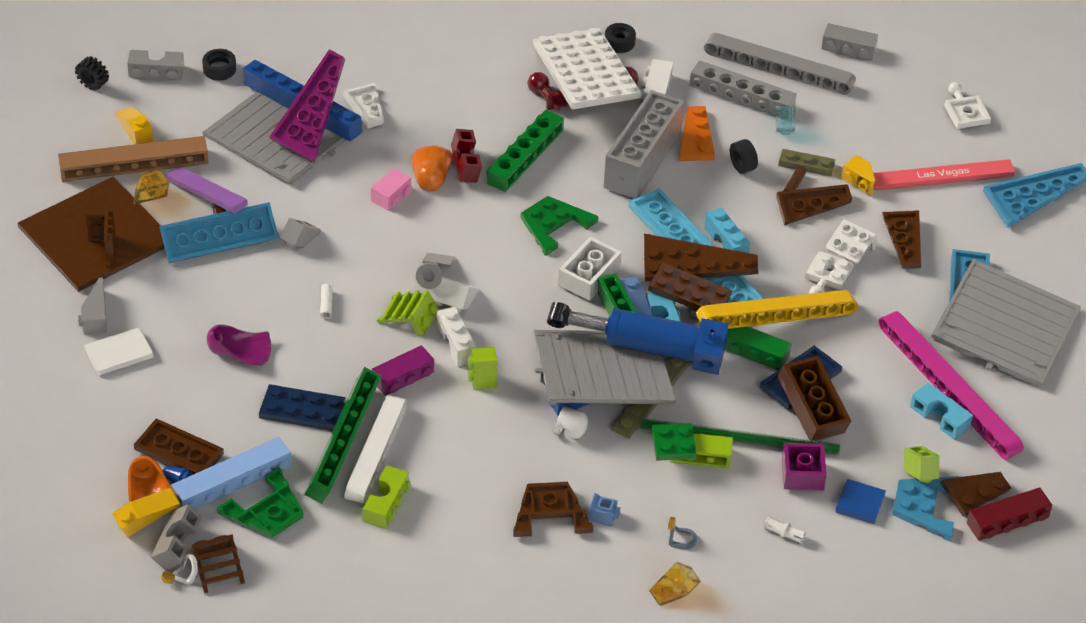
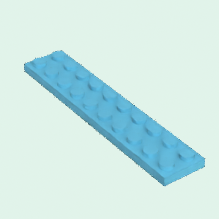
M660 188L629 201L631 210L656 236L714 246ZM742 275L703 278L733 290L728 303L764 299Z

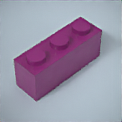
M420 345L372 368V371L382 376L377 388L384 396H387L424 377L430 376L434 373V358Z

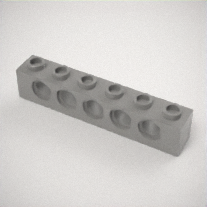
M700 60L690 76V86L785 119L789 117L795 107L797 93Z

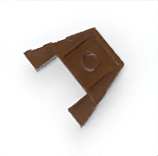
M568 481L527 484L516 525L513 529V537L532 536L531 519L572 517L575 534L593 533V524L589 522L585 510L579 505L578 498Z

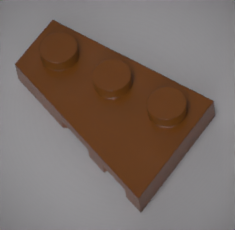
M1001 471L943 479L940 482L962 516L968 514L969 510L981 507L1011 490V486Z

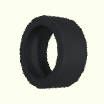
M221 48L213 49L203 56V72L208 78L220 81L231 78L235 74L236 58L231 51ZM215 62L228 63V65L224 67L211 66V64Z

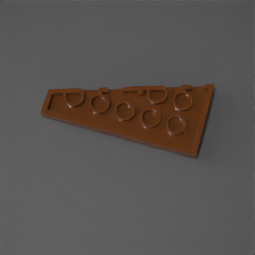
M644 233L645 282L652 281L662 263L700 278L759 274L758 255Z

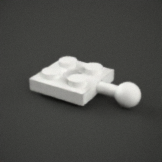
M952 82L948 86V92L955 96L956 99L945 100L944 106L956 129L990 124L991 117L978 95L963 97L961 94V84Z
M818 251L805 276L806 279L818 283L811 287L809 294L824 292L825 285L841 290L853 269L854 263Z

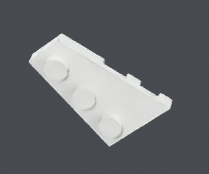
M375 82L343 91L344 99L354 112L361 116V120H363L367 129L384 123Z

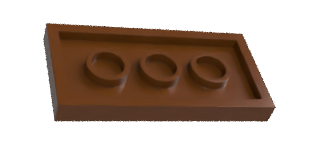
M665 263L661 264L648 287V291L694 310H698L705 305L728 303L733 291Z
M157 418L133 444L134 450L171 467L189 469L193 475L214 466L224 454V448Z

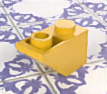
M855 155L843 165L841 179L872 195L875 178L871 163Z

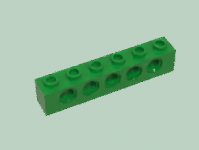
M545 110L541 115H538L536 120L531 125H528L526 131L519 135L512 145L508 146L506 152L500 155L492 166H489L486 172L487 184L506 193L563 132L564 117L549 110Z

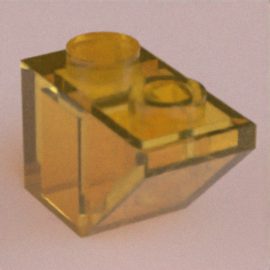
M676 562L649 591L657 603L662 606L688 596L701 581L692 567Z

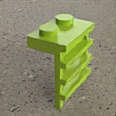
M418 290L414 294L406 291L405 294L397 292L395 295H392V301L382 317L377 319V322H410L417 336H424L437 315V311H439L429 290H425L424 293H420Z

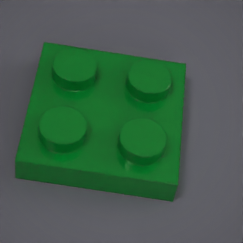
M692 423L652 425L651 432L656 461L696 459L697 453Z

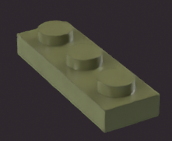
M782 149L778 166L792 169L801 166L807 172L832 176L836 159Z

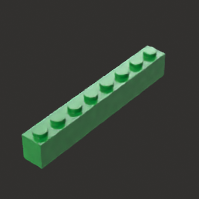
M364 367L357 377L304 493L305 496L322 504L330 493L382 377L378 373Z

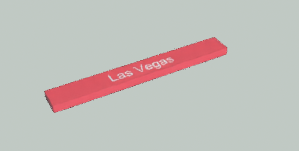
M1007 159L873 173L875 178L874 190L1011 177L1015 175V170L1011 160Z

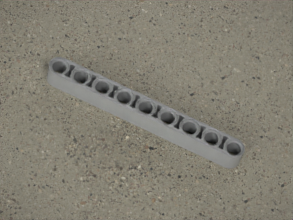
M712 33L704 45L705 52L711 56L842 95L849 94L856 82V77L851 72L719 33Z

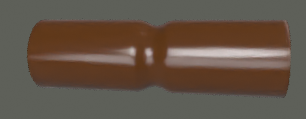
M798 166L783 191L796 190L806 174V169Z

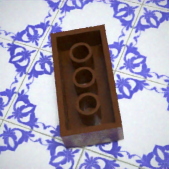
M819 356L784 364L778 379L809 441H817L845 433L851 423V419Z

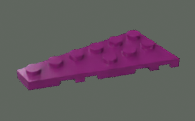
M330 49L327 51L269 136L272 141L313 163L316 160L345 63L343 56Z

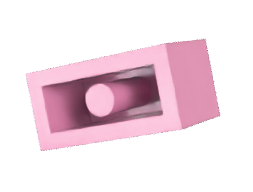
M395 168L392 169L371 187V201L389 211L401 199L410 194L412 190L411 177Z

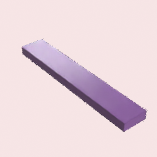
M181 166L166 174L168 181L232 213H236L248 205L246 198Z

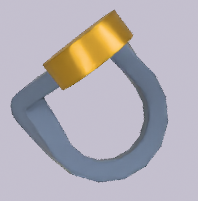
M670 517L668 523V530H670L669 545L677 549H690L697 543L696 533L688 528L677 527L675 525L676 518ZM674 530L689 533L693 537L692 541L687 544L673 541Z

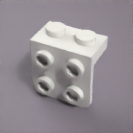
M843 219L827 243L826 249L857 264L867 249L874 251L876 248V234Z

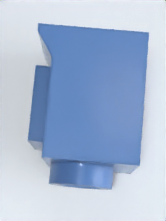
M594 493L589 507V521L612 526L614 519H618L621 507H618V500L602 497Z

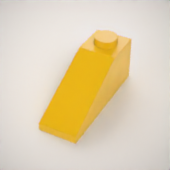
M134 107L115 112L134 144L153 142L152 126L143 113Z
M171 488L131 501L114 511L112 515L123 533L129 538L181 504Z

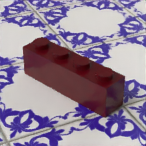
M1041 487L969 510L967 525L978 541L986 538L989 539L995 535L1008 533L1013 529L1046 520L1050 516L1053 504Z

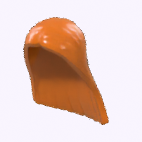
M437 145L420 147L412 154L413 171L419 187L425 191H435L443 185L450 164L454 160L453 153L450 150Z
M140 456L131 462L128 470L129 502L171 488L161 467L153 458ZM171 488V490L173 491L174 495L176 496V498H177V500H178V499H179L178 495H177V494L174 492V490Z

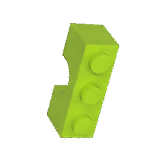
M385 466L378 479L379 493L385 496L370 494L363 507V522L386 529L388 523L394 520L396 508L402 505L404 493H408L410 489L409 472Z

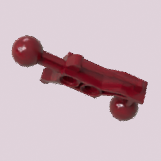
M625 67L637 84L639 79L638 72L632 67ZM534 72L529 76L527 81L529 90L535 94H541L545 98L547 110H560L561 107L569 105L561 91L555 93L549 88L550 82L546 74Z

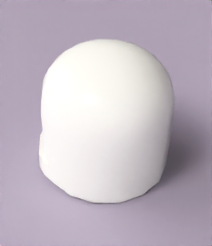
M563 406L552 433L560 435L563 428L571 431V438L579 439L587 430L588 417L579 410Z

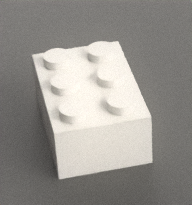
M589 237L559 269L558 285L590 301L598 293V278L614 274L621 268L622 252Z

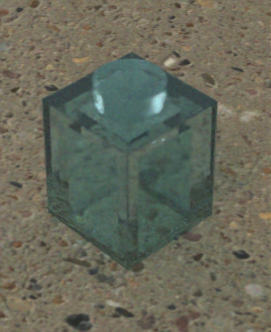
M777 107L776 132H780L782 135H790L796 129V107Z

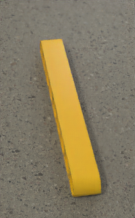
M848 290L705 305L697 310L696 317L700 323L702 318L728 323V329L850 315L856 312L858 303Z

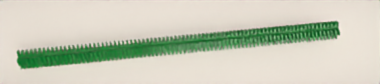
M642 418L641 429L647 430L648 428L651 431L652 425L670 424V421L665 423V421L661 420L660 422L659 420L658 422L656 420L655 422V419L654 421L653 419L648 421V418H644V420ZM694 424L692 427L694 434L733 437L734 442L739 440L741 443L743 441L748 443L749 441V444L750 442L751 444L754 442L756 445L761 443L764 446L765 444L766 446L771 444V447L776 445L778 448H780V445L782 448L784 443L824 444L826 454L827 452L828 454L833 452V455L838 453L839 456L840 444L838 445V443L837 445L836 443L831 445L828 442L827 444L823 441L822 443L821 441L816 443V441L812 440L811 442L808 439L807 441L806 439L801 441V439L797 438L796 440L793 437L791 440V437L786 439V437L782 436L781 438V436H777L776 438V435L775 437L774 435L769 436V434L764 436L761 433L760 435L759 433L754 435V432L749 434V432L745 431L744 433V431H740L739 433V430L734 432L731 429L729 432V429L728 431L727 429L724 431V428L723 430L722 428L717 430V427L712 429L709 426L707 429V426L702 428V425L697 427Z

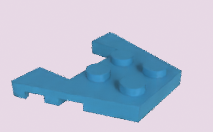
M960 476L939 477V479H933L930 483H922L918 479L899 480L892 515L915 526L919 524L928 528V532L932 534L936 532L943 535V539L951 541L954 522L933 518L937 492L947 493L940 482L943 479Z

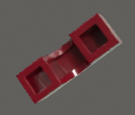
M456 129L451 142L459 182L477 183L482 170L480 155L474 154L476 139L473 130Z

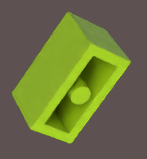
M495 347L471 348V357H468V367L471 368L467 372L468 382H472L473 389L496 388L497 356Z
M924 446L905 447L904 471L922 483H930L933 479H939V455Z

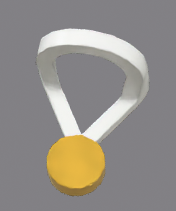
M185 555L181 566L173 573L171 571H164L161 575V580L167 584H171L176 580L191 585L197 574V561L194 555ZM189 559L192 564V571L188 579L176 576L184 569Z

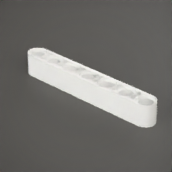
M391 395L386 396L346 486L344 495L346 500L362 504L366 503L406 412L407 399Z

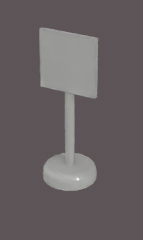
M427 253L422 261L424 264L420 265L415 274L418 284L426 289L436 288L441 283L443 277L439 266L450 267L455 256Z

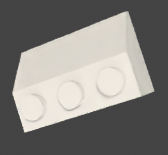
M415 275L410 293L414 294L418 290L420 293H424L425 290H429L438 306L443 307L444 304L450 305V308L456 307L457 311L461 312V309L468 310L479 288L442 277L441 283L436 288L426 289L418 284Z

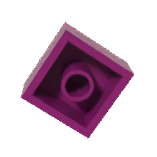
M784 443L782 452L784 489L824 490L827 475L824 444Z

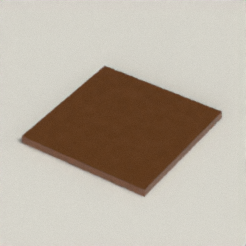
M114 177L18 222V228L78 292L95 284L99 278L105 279L165 249L159 228L161 225ZM86 209H113L116 233L114 246L115 262H111L110 268L106 267L107 260L104 241L89 242Z

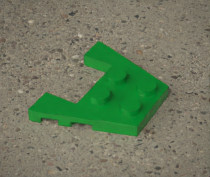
M550 196L543 198L521 212L523 223L529 232L534 235L536 243L541 246L545 256L558 248V242L550 237L549 234L571 220H574L587 230L598 223L599 219L595 214Z
M280 467L265 476V482L275 491L247 510H244L232 498L217 507L219 515L269 538L275 537L304 517L303 510L295 495L291 492L287 479L285 480Z

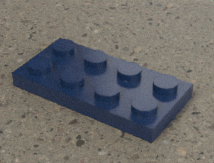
M815 345L789 362L792 363L819 356L830 380L842 372V366ZM779 369L760 382V389L788 410L792 405L778 379L781 371Z
M269 384L259 411V418L333 431L346 403V397Z

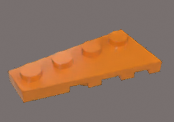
M706 106L688 107L679 161L715 160Z

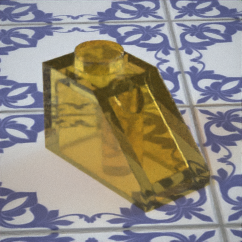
M158 169L142 173L135 189L133 203L136 205L167 197L170 182Z

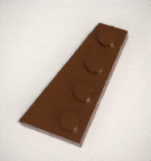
M848 184L780 191L776 194L784 226L852 202Z
M919 210L882 212L883 220L902 269L921 268Z

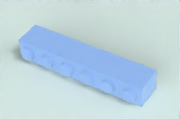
M277 437L171 484V488L179 497L178 501L181 504L179 508L189 504L196 510L200 506L265 478L266 475L278 467L284 470L291 466V452L281 438Z

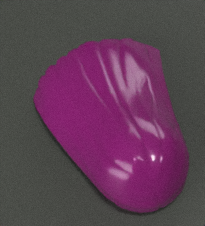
M220 324L213 326L207 333V345L214 354L227 356L249 365H263L271 355V339L268 331L252 333Z

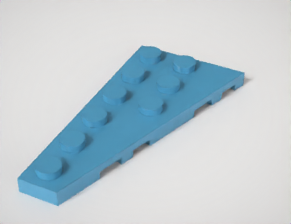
M1082 163L987 185L984 186L983 192L1008 228L1086 182V168Z

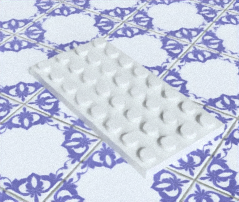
M600 28L573 31L567 34L558 33L555 36H541L533 39L534 48L572 110L641 98V91Z

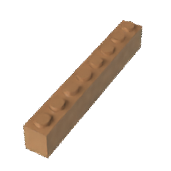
M205 136L58 154L62 182L171 169L180 166L209 164Z

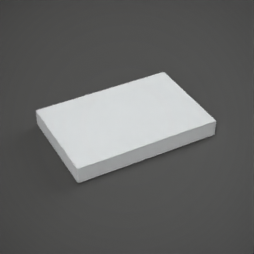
M139 327L84 345V350L98 376L154 358L153 352Z

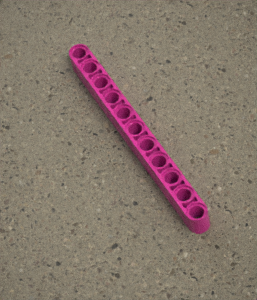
M894 311L879 318L881 330L933 386L973 415L971 426L1001 458L1006 460L1023 452L1024 446L1021 439L899 311Z

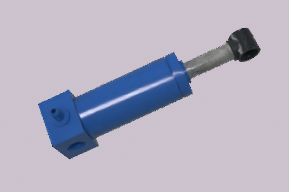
M553 302L551 304L547 318V324L552 327L564 328L571 324L573 326L603 331L607 335L606 344L693 362L692 370L716 375L720 373L729 325L728 323L702 318L699 326L613 308L609 318H602L572 311L568 305L561 302Z

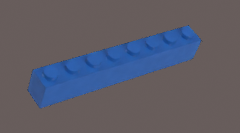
M253 60L243 68L246 86L287 108L291 106L304 87L299 82L257 60ZM333 101L325 128L351 142L362 133L361 116Z

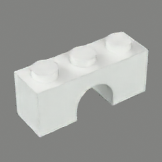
M456 307L437 311V328L443 340H449L450 354L456 366L468 364V357H471V348H476Z

